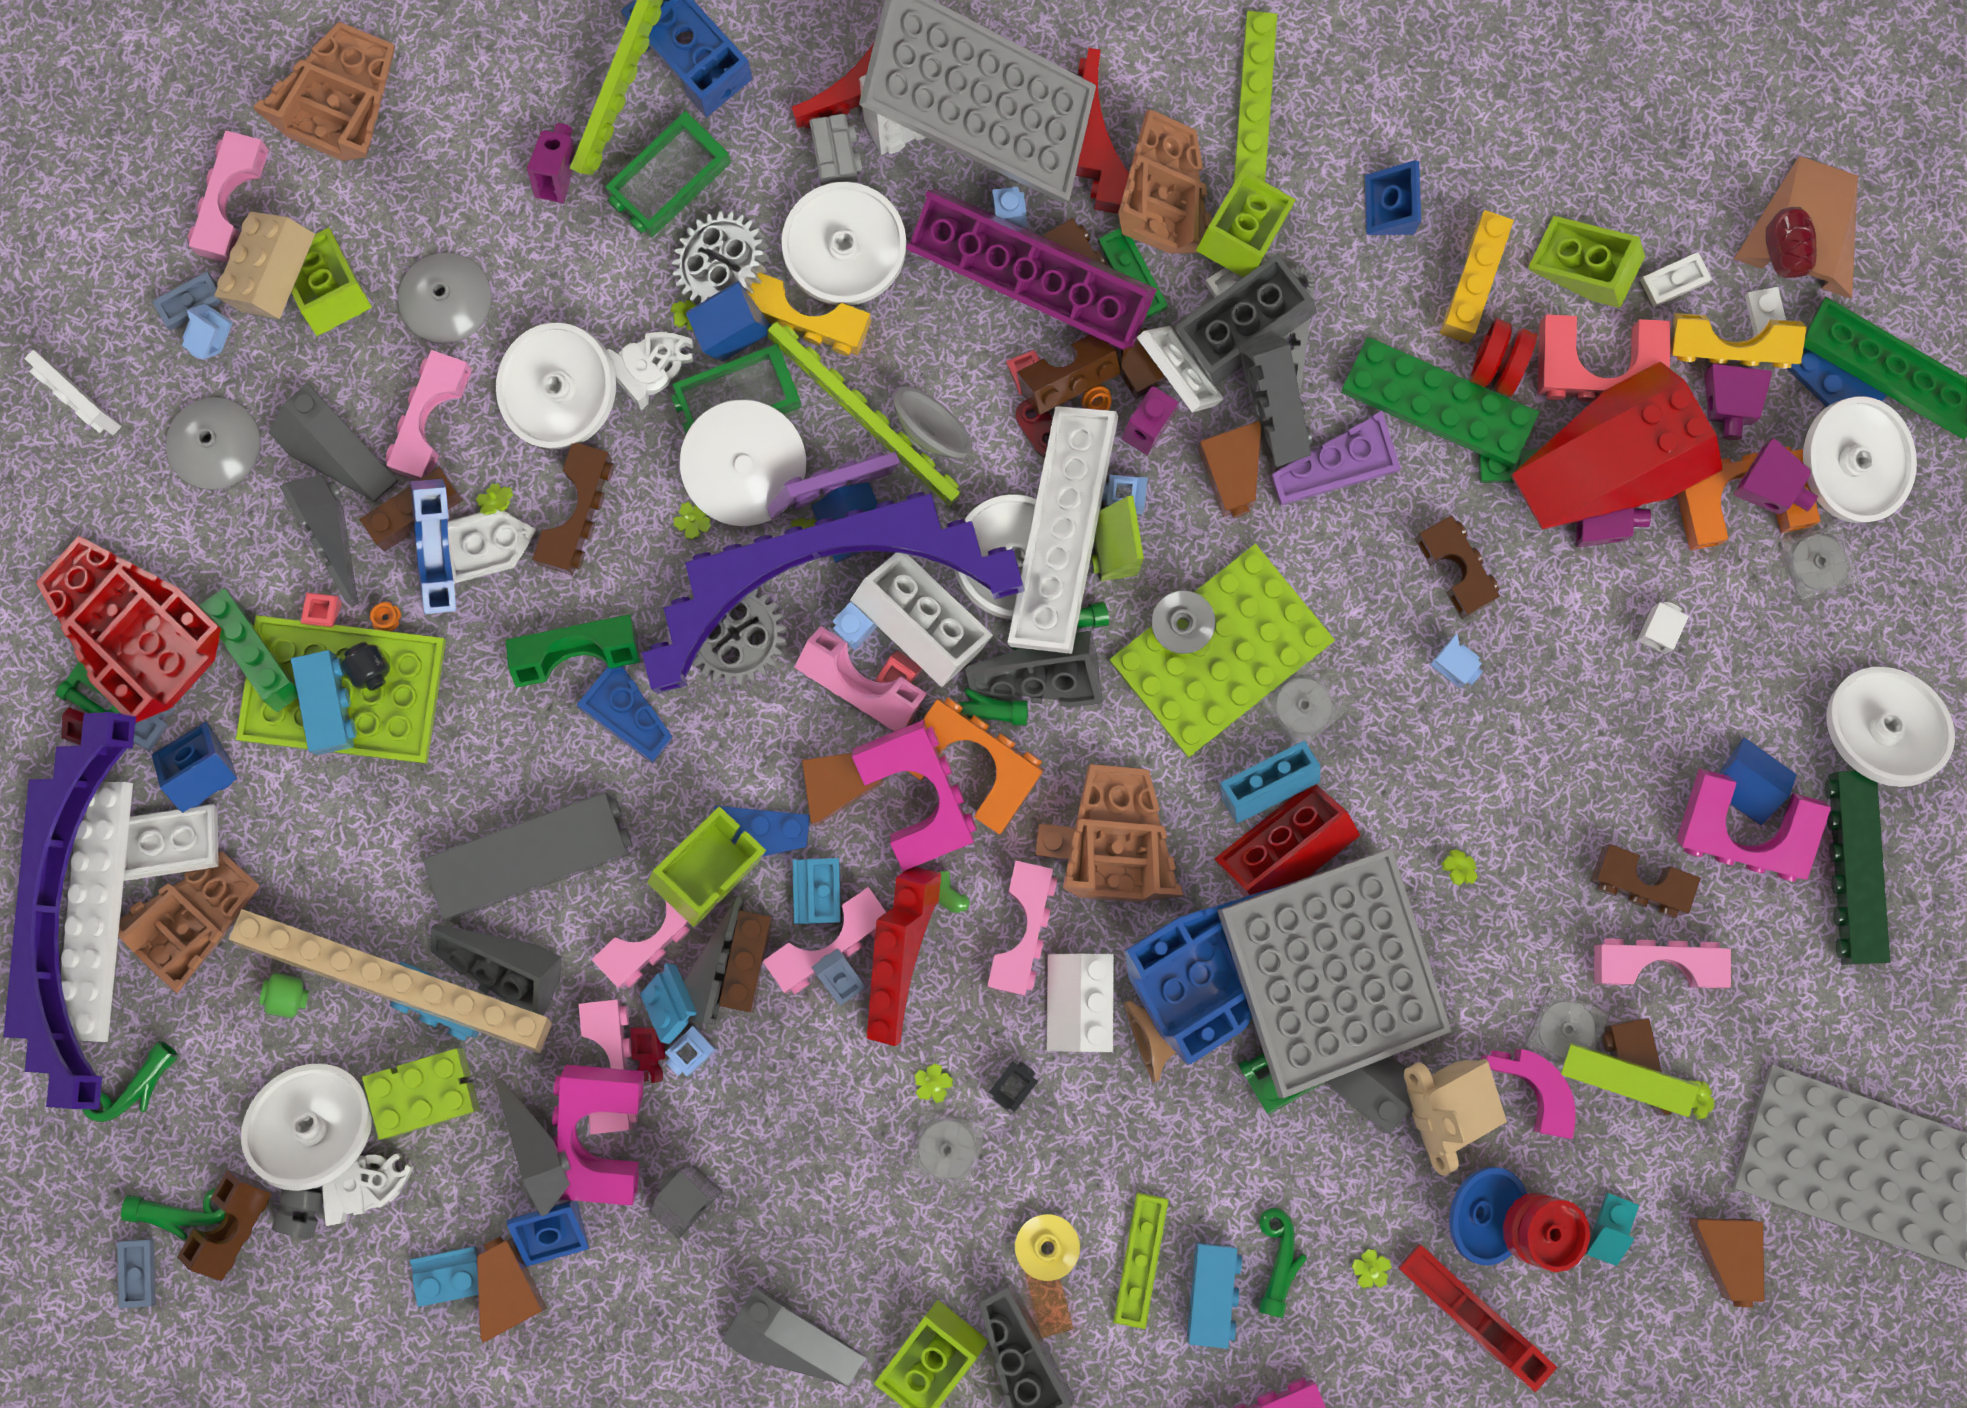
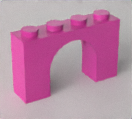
M924 720L860 745L852 750V758L864 786L897 772L913 771L927 777L937 789L939 801L935 810L928 818L890 834V844L902 871L974 843L973 832L977 831L971 813L965 814L962 809L961 803L965 801L958 784L952 786L948 775L952 773L950 764L945 755L939 756L935 747L940 744L933 727L927 728Z
M1699 768L1677 836L1678 843L1684 847L1683 851L1698 857H1702L1703 853L1714 855L1716 861L1728 865H1733L1734 861L1744 863L1747 869L1758 873H1765L1767 869L1777 872L1776 876L1792 882H1796L1797 878L1808 880L1831 807L1822 800L1792 793L1782 825L1770 840L1758 845L1739 844L1730 839L1726 830V815L1737 782L1728 775Z
M566 1065L561 1076H556L554 1095L559 1096V1106L554 1108L553 1126H558L557 1137L554 1136L553 1140L559 1152L565 1150L571 1165V1169L566 1171L570 1185L561 1195L560 1200L633 1206L638 1193L640 1162L603 1159L591 1154L580 1143L576 1125L581 1118L594 1112L638 1115L643 1102L644 1071Z

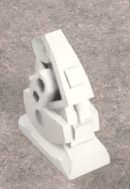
M653 332L646 333L645 339L639 343L630 342L622 348L619 354L611 349L607 350L614 365L617 383L641 411L648 405L649 395L656 394L666 388L670 381L679 374L682 364L693 362L692 353L687 355L681 353L683 347L693 348L692 339L673 333Z
M399 1153L392 1155L388 1160L376 1154L359 1155L357 1160L343 1174L322 1185L326 1226L346 1222L347 1215L353 1213V1215L366 1213V1210L376 1207L381 1208L390 1201H393L406 1184L413 1166L407 1164L402 1172L397 1171L395 1163L398 1159L402 1158ZM370 1163L378 1164L381 1167L379 1169L370 1168Z

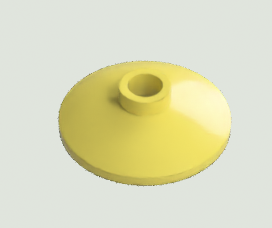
M1044 1214L1033 1217L1021 1227L1015 1241V1254L1019 1265L1028 1275L1042 1281H1054L1066 1276L1075 1267L1080 1255V1241L1077 1232L1068 1221L1056 1215ZM1045 1242H1050L1054 1246V1251L1049 1255L1044 1254L1041 1250Z

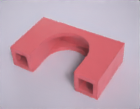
M1546 314L1539 322L1537 395H1546L1548 400H1563L1566 396L1578 397L1577 400L1581 402H1593L1606 389L1660 361L1670 368V321L1639 319L1634 324L1631 335L1630 366L1627 373L1616 378L1595 376L1581 364L1576 351L1577 316Z

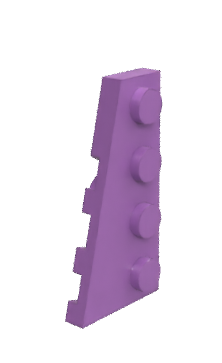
M1380 411L1370 419L1352 427L1344 434L1321 445V447L1311 452V456L1296 460L1271 475L1279 505L1282 506L1399 472L1401 467L1383 412Z
M877 452L867 457L864 462L848 461L839 466V469L830 472L826 468L815 472L811 476L812 478L809 479L793 478L784 483L782 491L767 507L771 519L782 516V511L793 504L796 510L808 506L809 502L817 499L822 493L824 496H827L838 487L847 486L849 483L850 485L866 483L889 475L900 464L896 452L886 455L883 452Z

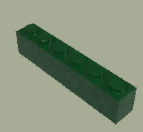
M1838 771L1829 774V780L1825 782V795L1830 799L1831 807L1827 826L1829 830H1832L1833 843L1829 846V857L1831 862L1835 864V875L1832 876L1831 887L1833 893L1837 894V907L1834 908L1833 917L1835 925L1839 926L1840 939L1836 941V954L1838 958H1841V965L1890 963L1878 782L1863 776L1857 771Z

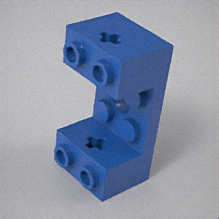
M632 0L620 10L625 26L628 24L637 0ZM663 0L660 7L661 16L657 24L652 27L648 37L649 46L646 52L651 48L682 81L686 96L707 118L753 79L749 60L694 0ZM682 32H690L694 36L693 40L688 44H680L676 39Z

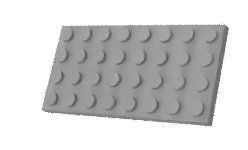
M885 0L859 105L1060 203H1064L1070 200L1096 85L934 0Z
M1769 1065L1732 1188L1967 1271V1133L1775 1065Z

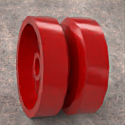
M1495 318L1479 346L1469 381L1486 387L1492 381L1496 371H1498L1494 384L1495 391L1512 397L1528 366L1538 334L1521 328L1516 332L1509 344L1512 324Z
M1539 1192L1525 1194L1517 1199L1507 1211L1503 1224L1504 1241L1509 1252L1519 1261L1555 1273L1568 1271L1577 1265L1587 1252L1590 1241L1588 1220L1584 1212L1575 1203Z

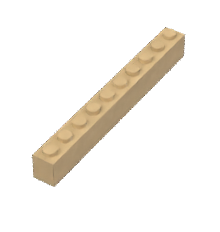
M241 909L229 937L231 942L241 948L539 1054L542 1051L552 1025L548 1017Z

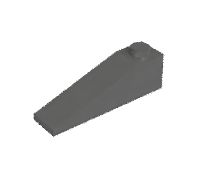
M308 383L282 405L268 432L291 457L309 465L374 502L398 482Z
M322 475L280 485L299 523L302 522L308 531L312 530L313 535L310 536V541L320 556L327 558L328 562L325 563L326 569L345 601L353 607L359 604L344 509L339 501L343 495L334 480L329 482Z
M1091 631L1076 633L1072 654L1020 648L965 667L970 689L990 698L1010 700L1014 695L1032 697L1031 703L1042 704V698L1061 700V706L1079 707L1102 703L1098 655Z
M735 898L684 981L697 1011L695 1016L691 1015L687 1020L716 1025L739 910L743 911L745 903L743 898Z
M438 924L431 927V952L460 975L469 972L480 983L478 989L485 994L492 990L505 1000L504 1002L544 1016L560 982L561 956L532 943Z
M1388 1057L1324 1082L1325 1085L1387 1134L1392 1133L1412 1107L1404 1078L1406 1067Z
M499 1078L495 1080L522 1181L542 1217L549 1213L570 1185L566 1171L571 1169V1165L565 1150L558 1151L550 1135L506 1083Z
M759 1285L755 1287L722 1339L723 1343L749 1360L849 1386L866 1359L858 1351Z

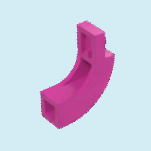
M1515 1049L1513 1060H1510V1053L1495 1050L1491 1051V1056L1481 1055V1060L1487 1059L1492 1071L1518 1076L1530 1085L1537 1099V1116L1534 1132L1573 1139L1576 1119L1573 1095L1565 1078L1552 1063L1542 1056L1524 1049Z

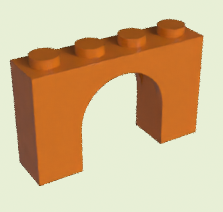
M1785 447L1803 463V449L1792 451L1791 447ZM1759 452L1745 455L1742 457V461L1732 463L1730 458L1721 459L1723 466L1721 472L1677 494L1690 551L1718 546L1729 539L1721 508L1723 489L1729 481L1743 479ZM1806 482L1804 487L1810 490L1809 485ZM1816 502L1808 512L1793 503L1784 513L1776 514L1781 533L1811 528L1821 522Z
M947 697L946 700L939 698L923 719L927 728L933 727L940 744L935 747L939 756L953 742L969 740L984 746L995 761L997 770L995 784L973 817L1000 835L1044 773L1045 769L1040 766L1042 760L1029 751H1026L1023 755L1013 748L1016 743L1006 735L1000 733L997 737L987 729L990 725L978 716L973 715L972 718L966 716L961 712L964 707L950 697ZM907 771L919 780L925 779V776L920 773Z

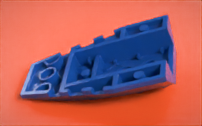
M1285 885L1177 917L1124 950L1128 977L1159 1035L1187 1065H1191L1241 1033L1250 1024L1249 1021L1252 1019L1217 910Z

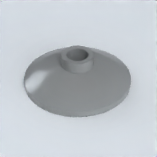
M1191 591L1172 592L1163 597L1153 611L1152 630L1154 636L1164 648L1174 653L1188 654L1196 652L1209 642L1214 633L1215 615L1207 600L1197 593ZM1185 619L1188 622V628L1179 629L1177 621Z

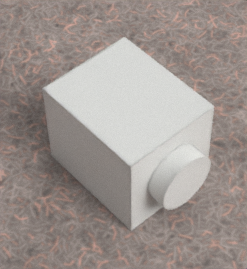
M1660 602L1652 607L1637 641L1667 654L1674 650L1689 616L1682 613V609L1673 603Z

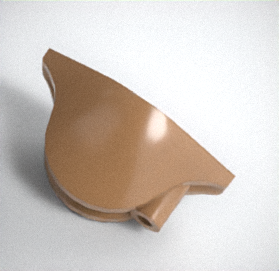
M1126 1001L1123 1004L1132 1033L1152 1083L1160 1080L1166 1061L1176 1052L1159 1035L1146 1009L1137 1006L1132 1001Z

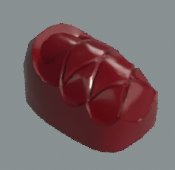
M1801 207L1781 209L1766 227L1765 238L1770 260L1774 270L1781 277L1796 278L1806 276L1816 265V233L1809 214Z

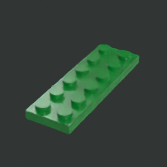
M1828 297L1821 301L1806 330L1805 348L1964 440L1967 437L1966 377Z
M1370 337L1366 338L1341 391L1346 396L1510 468H1514L1539 414V411Z

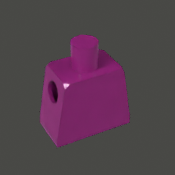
M556 123L553 132L546 130L540 132L527 167L535 198L562 204L565 202L573 172L570 166L575 156V149L571 138L573 129L567 124Z
M1712 364L1704 372L1708 420L1724 422V439H1742L1743 425H1753L1760 419L1772 371Z
M1152 386L1128 421L1121 440L1148 456L1179 409V402ZM1135 430L1140 431L1146 438L1138 435Z
M1774 438L1762 446L1733 493L1734 496L1776 514L1784 513L1793 503L1808 512L1818 498V495L1804 487L1812 473L1811 470Z
M1627 508L1611 512L1610 514L1577 521L1576 547L1626 542L1633 537L1634 527L1650 526L1651 511L1645 508Z

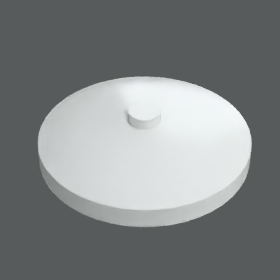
M836 182L812 190L795 204L784 224L782 252L790 276L805 293L827 304L839 305L843 303L846 305H856L879 296L895 281L905 260L906 234L898 211L884 195L862 184Z
M566 323L542 324L529 329L519 336L503 356L496 379L498 406L509 428L524 441L548 449L570 448L571 443L577 442L581 444L592 437L608 418L616 394L615 369L605 347L589 332Z
M1852 397L1837 401L1826 407L1811 424L1803 449V464L1812 472L1807 480L1810 490L1818 495L1817 501L1827 512L1843 521L1866 523L1890 516L1905 502L1915 481L1917 457L1912 435L1903 419L1894 409L1874 398Z
M731 400L711 407L691 425L681 447L680 472L688 495L705 514L725 524L752 526L772 520L767 507L782 491L785 482L796 477H801L804 480L806 454L798 431L781 412L767 404L754 400Z
M1002 495L981 503L968 514L965 521L973 522L982 557L988 556V551L995 548L1006 547L1007 550L1013 549L1020 575L1022 574L1037 499L1023 495ZM954 569L961 588L973 603L994 616L1012 620L1017 594L994 600L989 589Z
M1869 667L1859 670L1848 676L1836 688L1829 700L1826 716L1827 727L1835 748L1852 768L1873 781L1896 787L1917 785L1932 778L1946 765L1951 757L1955 743V731L1946 705L1930 686L1907 672L1889 667Z
M306 1064L281 1073L260 1090L245 1114L241 1130V1144L248 1164L264 1181L285 1190H308L334 1180L357 1160L368 1141L372 1127V1113L367 1094L351 1074L333 1065Z

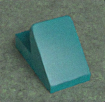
M1606 1193L1585 1254L1617 1266L1634 1241L1635 1237L1629 1234L1639 1205Z

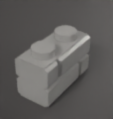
M846 114L811 119L810 127L821 186L836 182H857V172L862 171L859 152L853 153L851 143L857 142L854 123H847Z

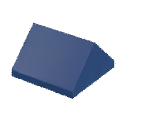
M1413 160L1365 175L1367 235L1415 234L1421 223L1419 161Z
M739 281L688 310L686 313L702 351L721 362L767 336V330L771 327L769 321Z
M869 482L838 487L811 507L817 521L824 518H833L834 521L845 518V514L853 510L863 509L866 512L876 509L878 502ZM862 552L833 555L835 563H838Z
M1745 737L1742 738L1719 772L1720 774L1730 776L1737 782L1730 805L1760 826L1790 797L1797 776L1796 773Z
M578 1201L555 1205L547 1215L542 1217L538 1211H534L506 1220L507 1227L526 1267L589 1249Z

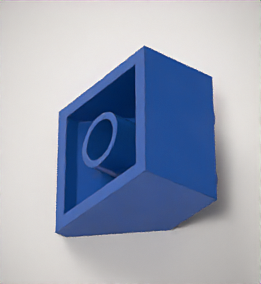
M207 721L152 754L160 788L182 813L190 808L199 806L206 798L219 790L228 788L233 781L238 779L232 761Z

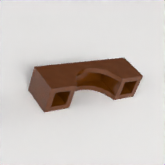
M577 442L571 443L562 471L576 486L578 494L577 506L573 515L564 524L541 531L532 558L538 566L573 576L575 569L581 568L585 552L581 551L585 539L590 540L594 531L595 522L591 520L595 510L599 511L602 507L605 493L601 491L605 480L610 481L615 464L611 462L612 458L608 452Z

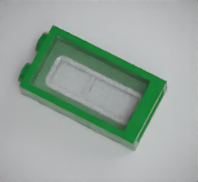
M685 111L605 186L610 196L607 201L618 213L624 210L631 217L629 223L640 234L646 232L653 238L731 164L729 153Z
M778 343L673 383L676 393L670 395L677 413L683 411L687 422L682 423L685 434H687L691 425L700 415L711 407L726 401L754 400L775 408L783 415L802 408L801 400Z

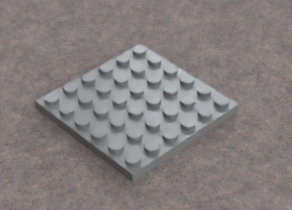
M1392 848L1378 851L1217 910L1279 1098L1291 1096L1452 1032Z

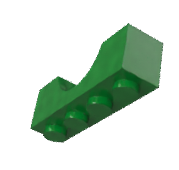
M221 589L199 605L221 627L219 638L267 705L274 711L279 712L298 698L295 681L259 636L253 625L254 622L240 602L227 589Z
M631 614L506 639L508 670L516 688L547 682L551 672L557 665L576 656L585 655L599 658L609 669L640 663L637 632Z

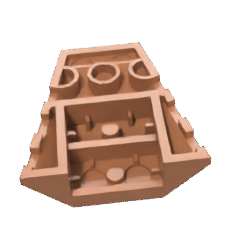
M338 22L312 48V53L304 61L300 60L293 67V72L283 82L279 80L271 88L272 93L264 101L260 99L253 108L289 139L342 161L367 157L395 45L347 24Z
M1151 109L1145 113L1118 213L1121 231L1123 235L1167 253H1199L1196 249L1212 220L1211 214L1205 211L1203 198L1207 196L1206 184L1200 181L1199 171L1203 169L1197 130Z
M1799 156L1733 259L1763 269L1771 262L1765 238L1767 225L1781 209L1801 207L1811 217L1816 233V265L1807 275L1824 280L1821 289L1851 299L1853 292L1858 175Z
M1094 764L1088 766L1063 889L1079 898L1144 902L1183 896L1181 884L1177 885L1174 870H1176L1173 856H1169L1165 839L1168 838L1164 826H1161L1157 813L1160 809L1149 770Z
M222 851L218 853L219 867L186 872L184 874L185 879L174 886L168 883L158 890L159 895L145 904L139 901L129 908L130 913L120 918L119 939L176 994L222 941L237 921L241 909L244 910L259 888L257 882Z

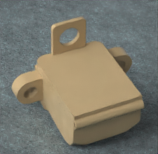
M1487 1059L1455 1062L1431 1075L1429 1069L1424 1064L1419 1062L1405 1069L1404 1078L1413 1108V1120L1416 1128L1420 1130L1432 1166L1440 1175L1446 1176L1458 1169L1457 1150L1507 1122Z

